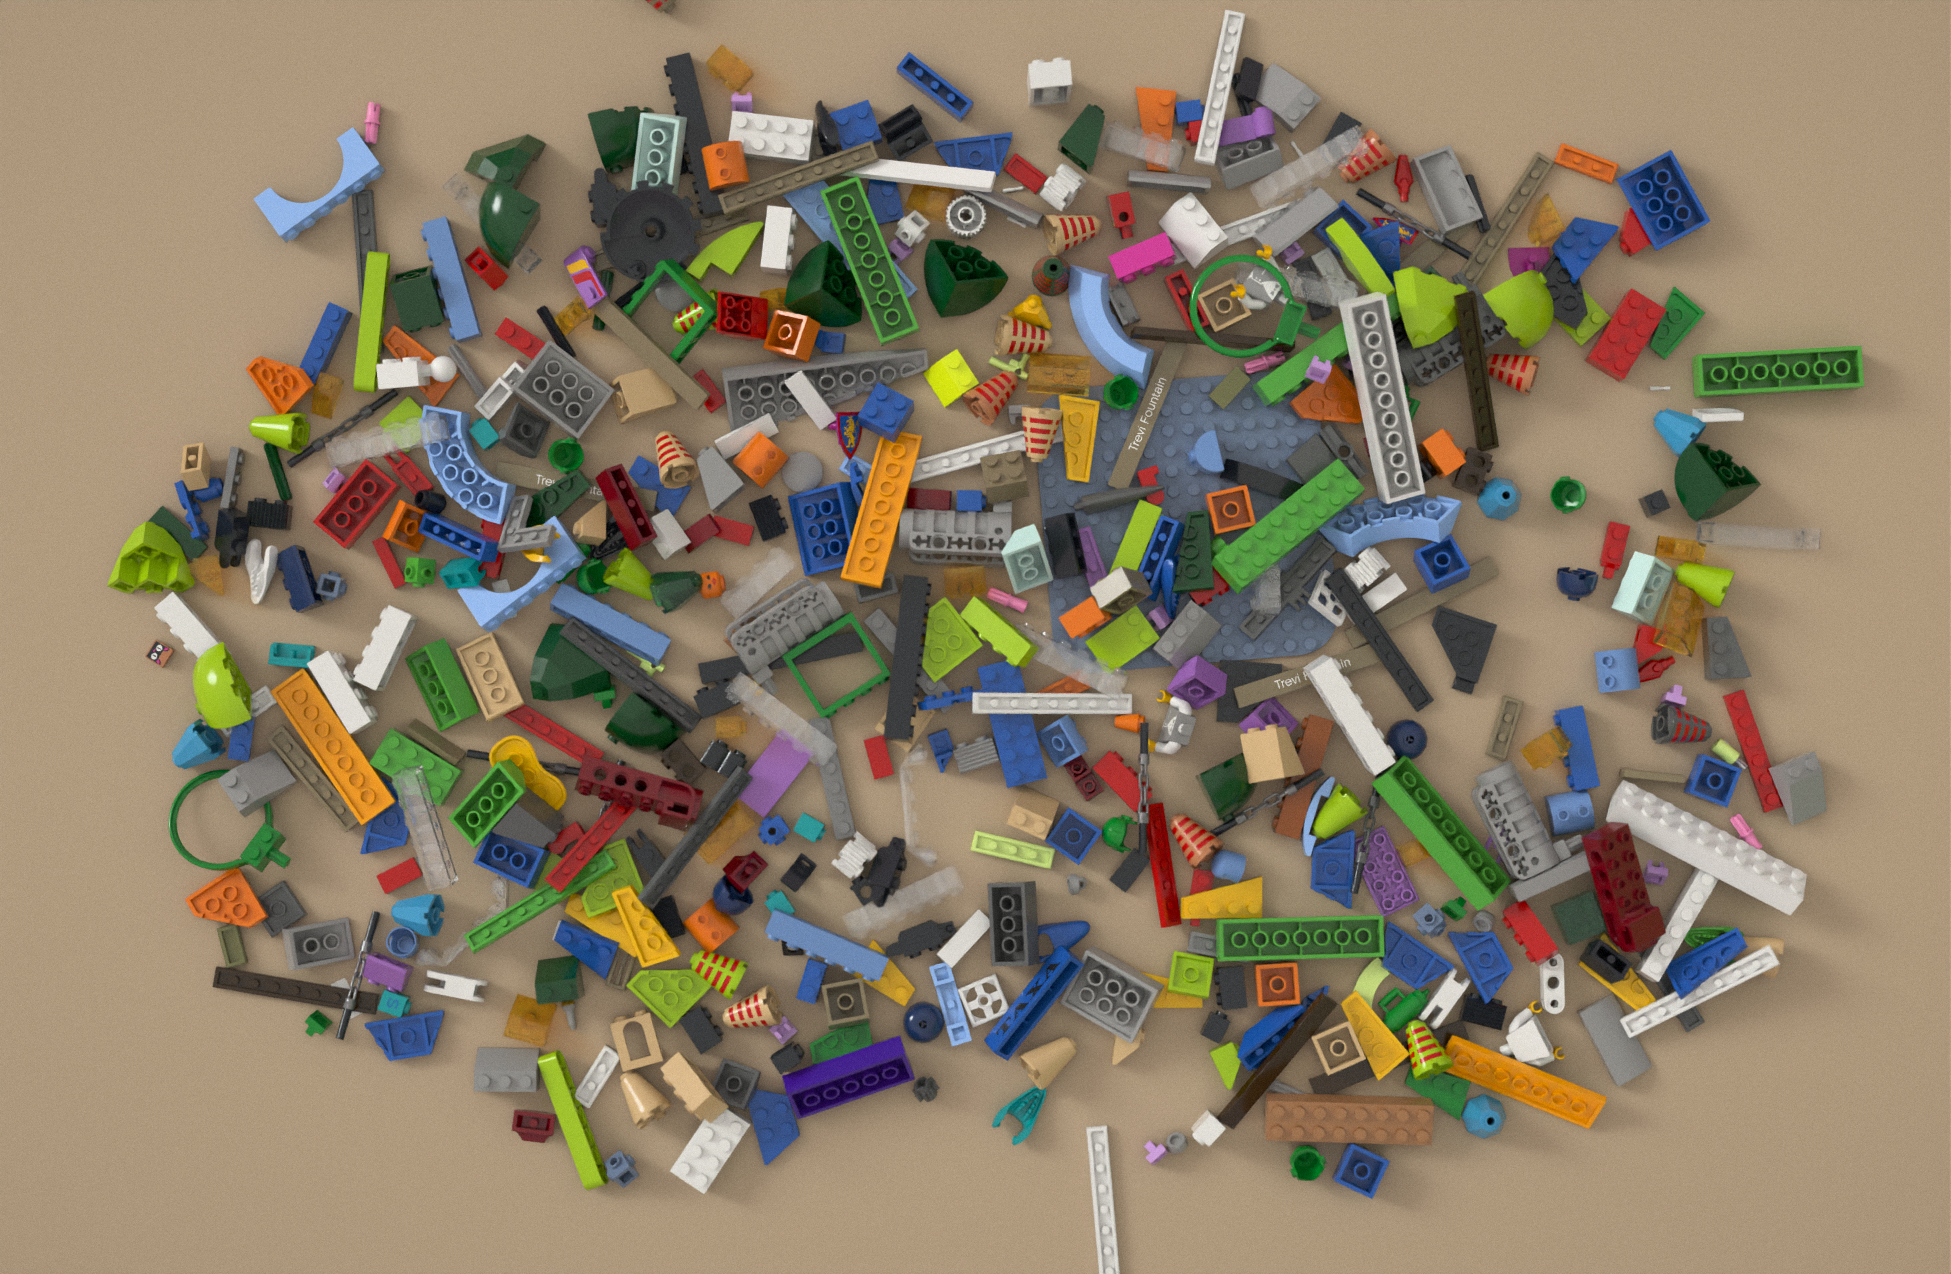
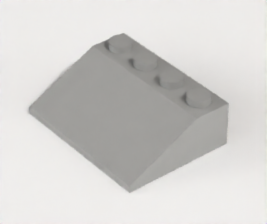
M550 339L509 389L574 439L580 438L615 391V389Z
M1091 946L1086 950L1081 960L1084 966L1070 982L1060 1003L1132 1044L1159 998L1164 985L1099 948Z

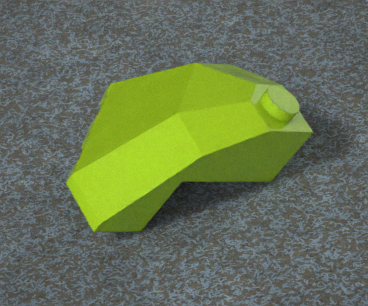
M1413 266L1393 272L1400 312L1407 335L1414 349L1436 342L1456 327L1458 323L1453 296L1468 292L1466 286L1459 283L1457 285L1447 282V279L1435 274L1428 275L1421 272V269Z
M145 521L134 529L123 545L107 586L123 593H134V590L145 589L146 593H162L163 589L185 592L194 586L195 581L181 546L164 528L157 526L153 522Z

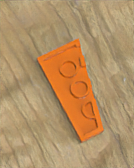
M1136 87L1147 171L1168 173L1176 91Z
M394 325L383 339V343L396 359H401V362H403V358L421 357V361L428 360V364H431L437 357L397 325ZM456 372L454 378L448 382H439L430 376V385L419 386V389L428 397L430 403L437 407L460 374Z

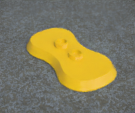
M512 735L501 739L492 747L489 753L492 768L498 761L511 759L524 774L526 787L556 810H559L564 805L567 798L565 786L557 777L547 772L540 765L532 745L526 739Z

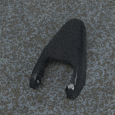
M819 100L815 106L818 139L826 157L837 153L836 146L839 143V134L834 120L828 114V110L823 107L822 101Z
M614 516L606 524V539L599 546L593 545L591 548L592 550L589 554L591 559L596 557L597 560H603L619 553L624 548H629Z

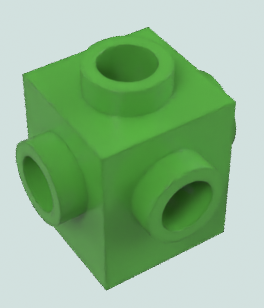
M407 557L404 571L405 582L413 583L412 587L425 588V584H434L436 560Z

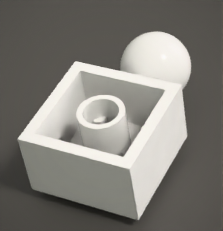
M447 356L436 357L431 364H428V360L421 361V357L403 358V362H401V359H385L383 364H376L379 389L430 385V376L439 382H448L454 378L457 370L455 362Z

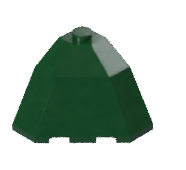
M526 134L474 151L464 171L482 180L485 178L491 182L500 183L517 190L531 161H538L546 143Z
M551 623L534 655L530 676L533 699L549 702L576 699L610 688V673L559 634L565 625Z

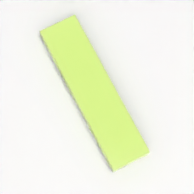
M976 830L971 846V851L1051 869L1055 852L1053 848Z

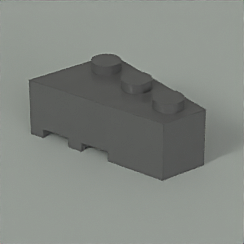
M1728 617L1702 618L1705 680L1752 677Z

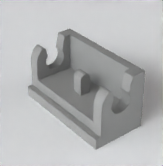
M1119 282L1113 287L1110 286L1108 289L1109 303L1121 327H1127L1141 320L1124 284Z

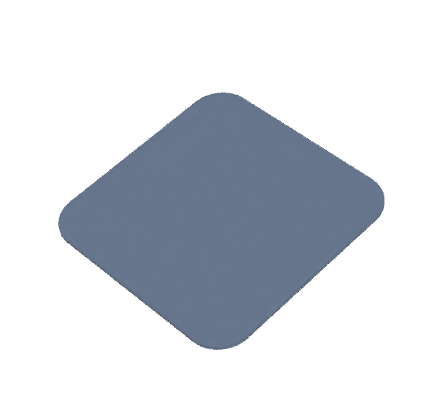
M1272 371L1255 372L1252 374L1245 373L1251 379L1250 382L1222 410L1208 396L1227 375L1173 379L1129 487L1141 486L1136 474L1138 471L1157 465L1159 473L1154 476L1157 484L1164 485L1165 489H1163L1164 500L1156 506L1162 508L1161 514H1164V516L1180 521L1185 525L1187 512L1208 510L1205 500L1206 494L1243 486L1242 484L1221 479V474H1204L1195 465H1190L1188 459L1189 451L1193 450L1195 443L1204 433L1212 430L1216 432L1223 466L1226 458L1303 484L1285 460L1312 435L1317 434L1322 440L1318 433L1321 431V421L1301 419L1289 405V402L1308 387L1309 384L1303 380L1300 382L1302 386L1290 395L1286 392L1284 394L1286 398L1274 406L1271 404L1265 406L1252 386ZM1147 382L1145 390L1138 387L1137 403L1133 405L1134 408L1126 411L1125 408L1115 410L1106 404L1103 399L1105 385L1064 389L1053 394L1041 406V408L1060 410L1059 395L1100 401L1089 483L1067 480L1063 441L1052 444L1048 458L1043 459V462H1037L1045 554L1054 579L1048 582L1053 642L1057 652L1067 664L1075 669H1082L1084 672H1106L1085 641L1121 615L1112 613L1110 614L1112 619L1100 625L1082 638L1076 636L1071 639L1059 617L1093 596L1085 573L1057 579V575L1053 570V557L1049 551L1048 535L1044 529V519L1065 513H1075L1078 530L1090 526L1107 575L1109 574L1139 500L1087 515L1084 510L1075 511L1074 503L1081 502L1083 495L1115 489L1107 484L1149 382ZM1247 487L1256 523L1285 501L1277 496ZM1209 517L1211 540H1213L1217 535L1214 536ZM1250 528L1218 536L1229 546ZM1320 530L1240 594H1237L1231 586H1228L1230 588L1228 592L1221 596L1218 593L1211 597L1213 601L1203 607L1201 604L1198 605L1221 625L1217 633L1199 654L1201 658L1209 663L1221 662V660L1237 661L1304 655L1318 650L1330 639L1336 625L1308 604L1309 599L1305 596L1302 597L1307 602L1305 606L1300 602L1296 603L1302 609L1300 612L1296 611L1291 605H1288L1255 642L1239 629L1242 622L1272 591L1269 587L1271 583L1266 577L1269 575L1274 580L1277 578L1271 573L1273 569L1279 573L1284 571L1287 574L1320 537L1329 542ZM1183 535L1181 537L1175 555L1180 554V549L1182 547ZM1333 556L1304 587L1309 594H1312L1321 571L1327 570L1331 574L1334 572ZM1325 582L1324 585H1325L1328 589H1330L1329 586L1327 585V583ZM1162 588L1156 602L1145 598L1136 605L1145 618L1148 613L1162 604L1165 607ZM1188 592L1179 594L1180 599L1178 600L1179 605L1176 607L1175 618L1185 605L1192 600ZM1320 593L1318 600L1325 606L1327 602L1326 597ZM1331 594L1330 599L1335 601V596ZM1335 605L1332 612L1338 615L1337 606ZM1153 619L1148 621L1152 628L1156 626ZM1171 623L1165 626L1163 629L1156 631L1159 638L1164 634V632L1171 625ZM1156 641L1115 671L1172 665L1152 650L1153 646L1157 643Z

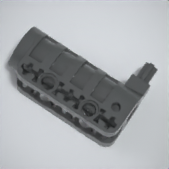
M1461 271L1454 275L1452 279L1456 285L1459 283L1466 286L1468 292L1474 291L1476 293L1485 350L1505 336L1506 328L1503 321L1495 315L1476 284L1471 286ZM1458 324L1451 332L1432 344L1414 349L1408 337L1396 345L1403 383L1406 386L1414 383L1417 387H1425L1464 363L1463 355L1456 357L1454 360L1452 358L1454 354L1462 351ZM1494 331L1496 334L1492 335L1488 339V333ZM1438 361L1444 364L1445 369L1439 366ZM1430 370L1431 374L1423 378L1422 375Z

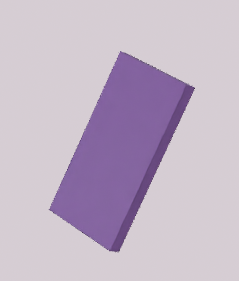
M782 728L747 772L753 779L738 798L765 818L815 753Z
M1381 826L1373 830L1369 836L1368 843L1370 848L1362 877L1380 914L1385 917L1420 899L1385 827ZM1364 835L1355 839L1354 860H1356L1360 842L1363 841ZM1362 846L1361 852L1365 853L1366 847Z

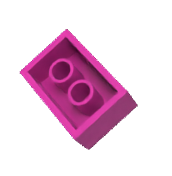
M1166 232L1108 256L1117 279L1122 283L1125 282V284L1136 281V277L1141 274L1148 276L1156 272L1155 268L1169 267L1175 264L1174 260L1178 259Z

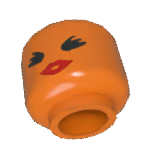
M718 571L701 573L699 581H695L696 592L701 593L704 599L721 597L723 591H726L724 575H720Z

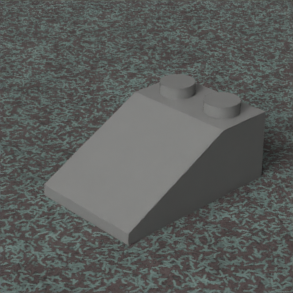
M1273 63L1260 78L1255 102L1261 107L1267 106V109H1271L1273 118L1292 134L1319 104L1321 98L1307 85Z
M275 750L245 762L217 779L235 807L244 817H247L297 783Z
M1815 751L1800 754L1768 768L1792 826L1827 811L1823 772Z
M348 917L282 929L289 970H299L355 958Z

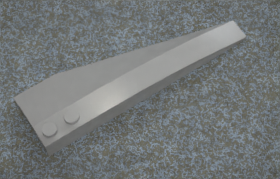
M927 349L840 353L811 356L808 362L786 359L722 368L730 430L732 432L768 413L776 426H778L777 422L785 420L789 422L795 420L798 416L806 414L805 409L785 384V380L800 370L804 372L828 406H832L853 398L861 392L874 390L878 382L887 385L898 378H905L929 369Z

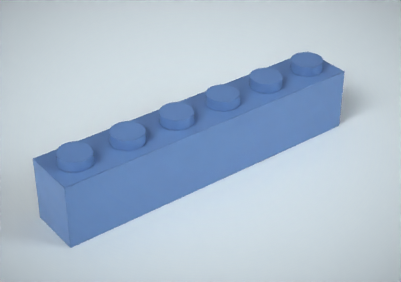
M445 216L422 223L424 229L421 230L424 242L427 241L429 249H426L429 260H433L435 266L432 272L435 280H439L440 288H438L440 299L445 301L446 307L443 310L446 319H450L451 322L449 332L452 339L455 338L458 343L482 337L449 219Z
M562 583L550 602L551 611L568 620L574 617L593 633L657 667L670 647L671 640L666 634L651 630L649 625L632 620L633 618L630 615L615 611L611 605L596 601L594 596L579 592L571 584L566 585Z
M774 908L765 929V933L768 934L767 938L776 942L779 939L787 942L786 946L795 950L798 947L806 950L805 954L817 958V955L825 958L824 962L836 966V963L844 966L843 970L855 974V971L863 974L862 978L870 982L880 980L889 956L777 908Z

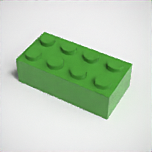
M390 728L369 762L375 768L438 806H444L464 773V770L460 767L452 765L432 750L395 728Z

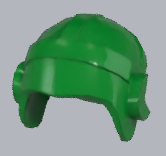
M1123 373L1115 375V379L1106 383L1103 399L1107 405L1115 410L1125 408V411L1130 410L1137 403L1138 386L1129 376H1123Z
M567 437V440L559 439L551 445L548 450V459L555 469L560 470V473L569 475L570 472L576 471L584 461V453L581 445L577 443V439Z
M1570 476L1560 477V480L1556 481L1551 490L1550 498L1555 508L1562 511V514H1568L1580 509L1584 505L1587 491L1581 482L1570 479Z
M596 557L589 559L587 564L581 566L577 571V585L587 594L599 592L600 594H605L610 591L609 588L613 587L604 582L603 576L607 567L602 563V559L597 560Z
M1127 815L1112 817L1102 827L1103 841L1106 845L1112 847V850L1124 853V850L1131 851V849L1124 845V839L1127 834L1128 824H1138V822L1132 820L1133 817Z
M1309 1145L1298 1146L1291 1154L1289 1160L1292 1167L1290 1172L1293 1178L1296 1177L1300 1181H1313L1317 1179L1325 1169L1324 1164L1327 1163L1324 1156H1320L1318 1150Z

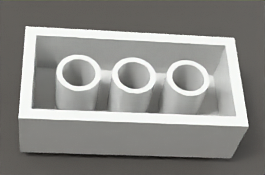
M1055 58L1053 62L1034 60L1032 64H1028L1027 89L1029 106L1070 102L1072 90L1070 60Z
M732 111L729 141L742 142L745 158L804 165L811 162L816 125L813 120Z
M389 605L388 608H384L380 615L381 623L379 627L376 626L371 634L372 642L370 646L367 645L362 653L364 658L361 664H357L353 675H355L353 680L376 691H384L419 617L395 606Z
M326 651L308 662L307 665L349 734H359L379 722L376 718L378 713L373 706L368 705L366 701L368 697L362 688L359 689L356 685V681L353 680L355 677L351 670L348 672L345 667L347 662L343 655L334 651Z
M728 1107L712 1123L704 1119L670 1172L705 1194L752 1121L731 1107Z

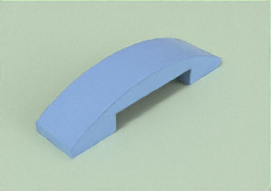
M1334 777L1325 779L1311 797L1301 830L1304 855L1311 856L1316 837L1309 835L1320 797L1329 798L1335 780Z
M945 962L930 966L929 969L951 1045L956 1046L972 1041L951 968Z

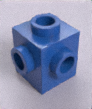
M778 814L773 819L769 816L760 822L762 826L758 828L760 831L758 836L764 844L768 842L769 845L774 843L778 846L786 840L785 835L791 830L781 815ZM771 827L776 829L775 835L770 833Z

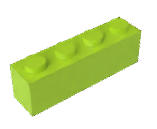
M1139 499L1108 575L1112 573L1113 569L1121 566L1138 571V567L1145 556L1147 545L1153 536V530L1160 516L1164 515L1161 514L1162 508Z
M974 596L960 614L970 629H976L979 632L978 636L985 642L989 641L992 643V649L1001 655L1004 654L1007 657L1006 661L1014 667L1021 666L1025 668L1039 650L1037 645L983 598Z

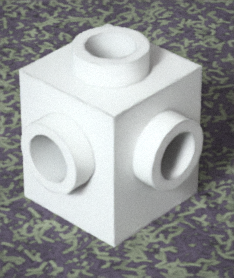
M914 210L910 215L904 216L898 222L897 226L899 228L895 235L903 243L911 247L915 242L919 244L925 238L926 234L924 232L930 225V222Z

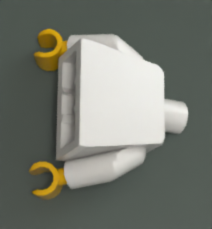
M1532 1001L1529 1003L1528 1008L1524 1009L1513 1019L1508 1027L1509 1033L1506 1035L1508 1043L1500 1046V1051L1504 1056L1508 1057L1514 1054L1517 1061L1540 1067L1554 1061V1058L1564 1059L1565 1055L1557 1056V1051L1563 1049L1562 1047L1555 1046L1552 1048L1537 1016H1533L1534 1013L1541 1012L1542 1007L1537 1011L1534 1010L1533 1005L1538 1001Z

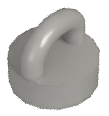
M1076 874L1067 876L1069 894H1079L1080 890L1086 887L1087 880L1084 877H1078Z
M1480 910L1475 915L1473 924L1478 930L1489 932L1495 924V918L1488 911Z
M1180 1132L1172 1133L1166 1139L1168 1150L1172 1154L1184 1151L1188 1144L1185 1135Z

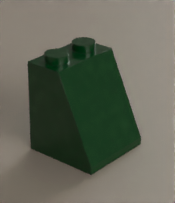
M1090 104L1086 106L1060 139L1057 149L1089 175L1093 169L1105 119L1104 111L1097 105L1092 106Z
M432 265L392 275L390 288L404 332L409 330L410 332H417L422 327H437L442 324L441 322H444L445 314L438 293L437 282L433 276Z
M571 955L538 960L535 978L537 1005L580 999L585 995L581 962L578 958Z

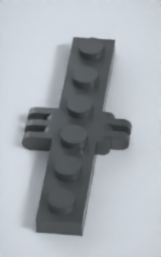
M1320 537L1287 574L1284 571L1279 573L1273 569L1271 573L1277 578L1274 580L1269 575L1266 577L1271 583L1269 587L1272 591L1242 622L1239 629L1255 642L1288 605H1291L1296 611L1300 612L1302 609L1296 603L1300 602L1305 606L1307 602L1302 597L1305 596L1307 599L1311 597V594L1304 587L1337 552V549L1323 537Z

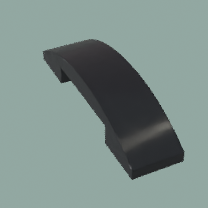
M1226 458L1223 466L1224 471L1220 475L1221 479L1247 485V487L1277 496L1282 500L1288 499L1304 486L1281 475Z

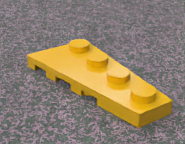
M1262 876L1240 881L1238 884L1235 883L1181 897V918H1262Z
M1602 932L1597 940H1603L1620 954L1606 934ZM1581 960L1577 964L1634 1010H1638L1656 1001L1631 967L1623 980L1611 984Z
M1356 990L1340 1003L1379 1081L1410 1054Z

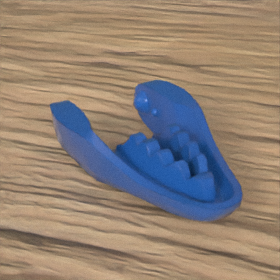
M1179 554L1175 555L1173 559L1169 558L1163 562L1161 573L1165 610L1171 619L1175 618L1176 607L1179 605V594H1181H1173L1176 570L1180 558Z
M1068 921L1038 926V936L1046 933L1050 937L1054 951L1060 944L1067 949L1072 948L1090 931V925L1086 921ZM1052 954L1039 956L1040 963H1045Z

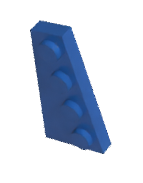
M1738 927L1669 963L1666 972L1681 1000L1748 947Z

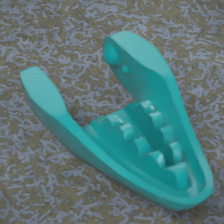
M1035 1086L1004 1106L997 1113L992 1127H999L1005 1115L1011 1114L1023 1126L1021 1132L1012 1138V1144L1017 1145L1023 1142L1034 1127L1046 1097V1088L1040 1090Z

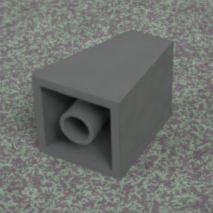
M526 787V792L498 822L492 832L544 848L548 842L552 844L558 837V832L563 827L561 823L564 816Z

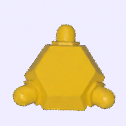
M1028 295L1025 300L1013 308V311L1007 314L1036 327L1042 326L1046 330L1052 327L1046 308L1042 303L1043 300L1037 295Z

